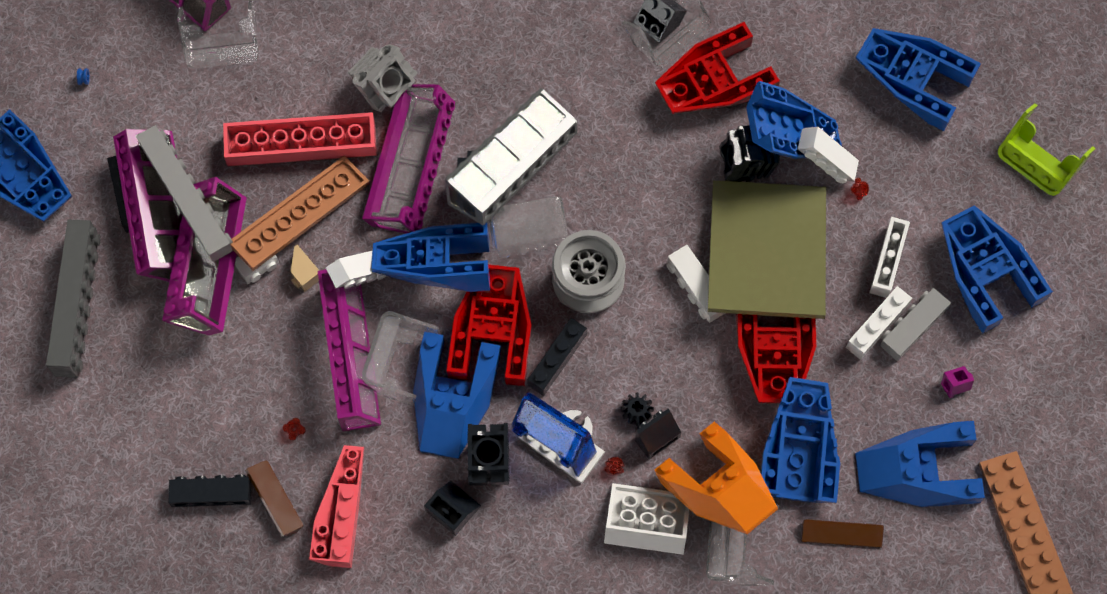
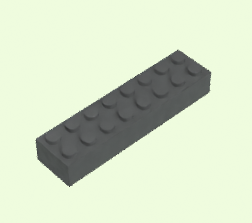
M67 220L46 366L55 377L78 378L79 372H82L83 369L81 355L85 353V342L83 341L84 335L88 333L86 320L87 317H90L91 312L89 306V299L93 297L91 285L96 277L94 263L98 262V252H96L97 245L99 246L101 242V236L90 220Z

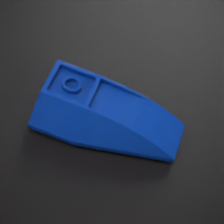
M762 81L757 82L746 106L752 140L755 144L769 152L794 159L807 158L798 150L802 129L819 127L842 146L835 119L785 88Z
M9 109L0 117V197L45 222L72 195L35 133Z

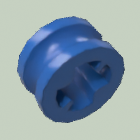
M78 68V85H82V83L89 85V69L85 68L82 70Z

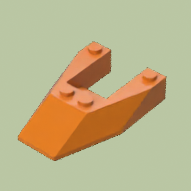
M714 421L699 434L706 448L725 463L722 468L701 485L670 458L654 469L660 483L695 515L749 534L777 511L778 507L756 463Z

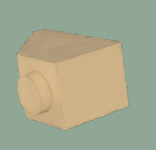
M296 245L291 266L293 277L291 281L297 289L301 287L305 292L319 281L317 272L319 269L302 249Z

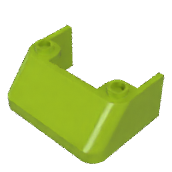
M1034 103L1023 113L998 148V155L1003 161L1044 192L1054 196L1065 188L1096 148L1092 146L1081 159L1075 155H1068L1060 162L1032 141L1036 134V128L1028 118L1038 106Z

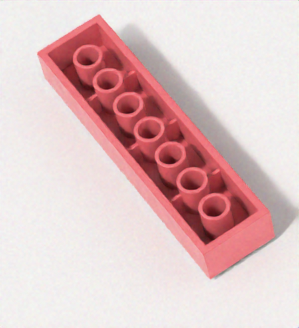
M373 112L223 123L224 159L227 166L342 158L344 155L347 158L377 156Z

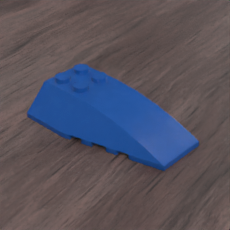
M793 377L788 379L762 453L761 475L774 498L809 503H837L840 458L837 453V438H835L834 434L835 425L831 414L832 406L829 386L826 382Z

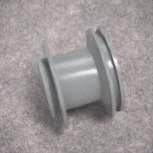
M583 230L565 238L556 249L552 260V283L559 300L570 309L581 313H596L613 305L620 297L624 288L626 265L622 250L611 237L599 231ZM603 270L605 274H600L599 271ZM580 277L583 281L577 282L576 279ZM591 280H596L597 283H596V284H590V281H591Z

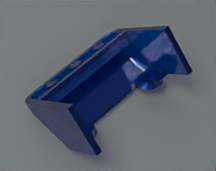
M527 392L522 398L511 424L512 431L517 437H527L529 435L557 453L560 458L559 462L566 468L572 467L575 475L579 477L597 453L589 431L530 392Z

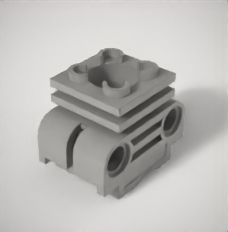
M391 44L385 45L380 50L371 47L347 72L353 79V84L369 105L379 112H382L386 106L392 107L398 101L401 94L415 82L414 76L417 74V71L411 67L408 61L404 60L405 57L400 52V48Z

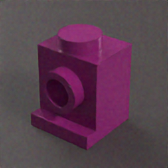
M962 366L944 372L941 385L948 397L953 398L956 394L971 390L974 378L966 367Z

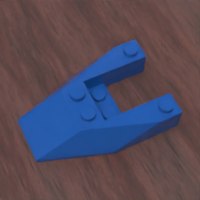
M876 28L871 30L856 56V59L898 100L925 122L942 131H945L956 107L923 91L934 71H937L969 87L981 65L980 62L931 38Z
M975 205L941 223L955 280L969 312L982 334L997 327L1003 320V316L984 288V286L1003 276L1010 274L1031 308L1048 300L1053 291L1023 245Z
M470 223L431 226L373 243L372 272L415 284L468 292L489 291L490 275L488 260L450 263V255L490 252L488 224Z
M424 332L413 390L420 452L459 459L468 444V424L479 425L490 407L501 347L500 345L481 342L472 383L438 377L437 374L444 347V336Z
M974 421L952 422L914 429L855 453L860 492L919 507L981 503L985 498L982 478L939 481L935 448L973 446L977 440Z

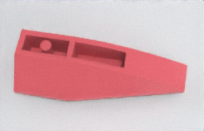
M344 445L314 520L309 557L311 561L331 567L352 568L364 447Z

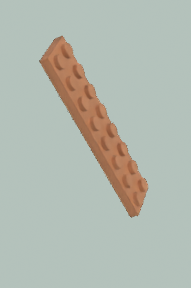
M344 155L231 239L233 243L230 244L231 248L254 271L369 185V180Z
M1015 451L980 462L981 472L1028 593L1073 594L1018 452Z

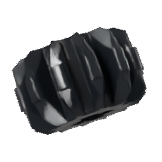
M638 392L635 394V398L629 394L628 400L622 401L624 405L621 407V412L624 413L622 417L623 419L629 418L628 424L636 421L635 425L639 426L640 421L643 423L647 422L646 418L652 419L651 412H654V407L650 406L652 400H646V394L642 398L639 397ZM636 406L639 407L640 412H636Z

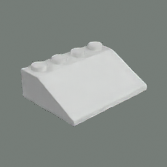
M612 483L604 543L684 555L689 509L669 491Z

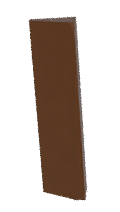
M267 460L247 468L245 471L281 536L284 537L297 533L303 527V523Z
M804 519L802 522V542L882 548L884 525Z

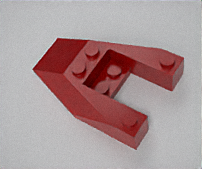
M745 22L695 44L655 82L672 114L748 102L759 81L779 87L780 80L771 66L738 81L725 58L751 47L753 35Z
M488 264L490 290L467 291L454 315L447 376L452 379L467 380L473 339L509 343L505 384L525 386L531 320L520 270L517 267Z
M736 314L738 348L758 403H780L789 377L806 379L817 347L816 318L794 317V328L758 327L757 315Z

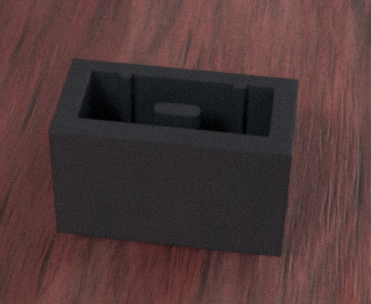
M644 0L634 23L656 41L662 42L679 27L687 10L674 0Z
M666 409L664 412L662 410L658 411L653 416L654 419L648 423L645 421L637 427L635 442L649 460L681 437V430L669 409Z
M452 481L438 489L424 505L425 511L455 536L481 507L477 501Z

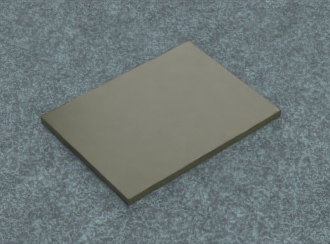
M713 180L708 312L825 319L826 187Z

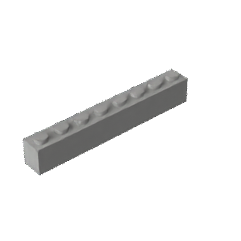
M155 125L136 135L139 145L211 261L214 262L232 252L230 244L233 241L228 233L224 234L221 229L224 228L218 218L214 219L212 216L214 213L209 203L205 204L202 200L205 198L200 188L196 189L194 187L195 180L190 173L186 174L184 171L186 166L182 159L177 160L175 156L177 152L172 144H167L166 140H168V137L163 129L159 131Z

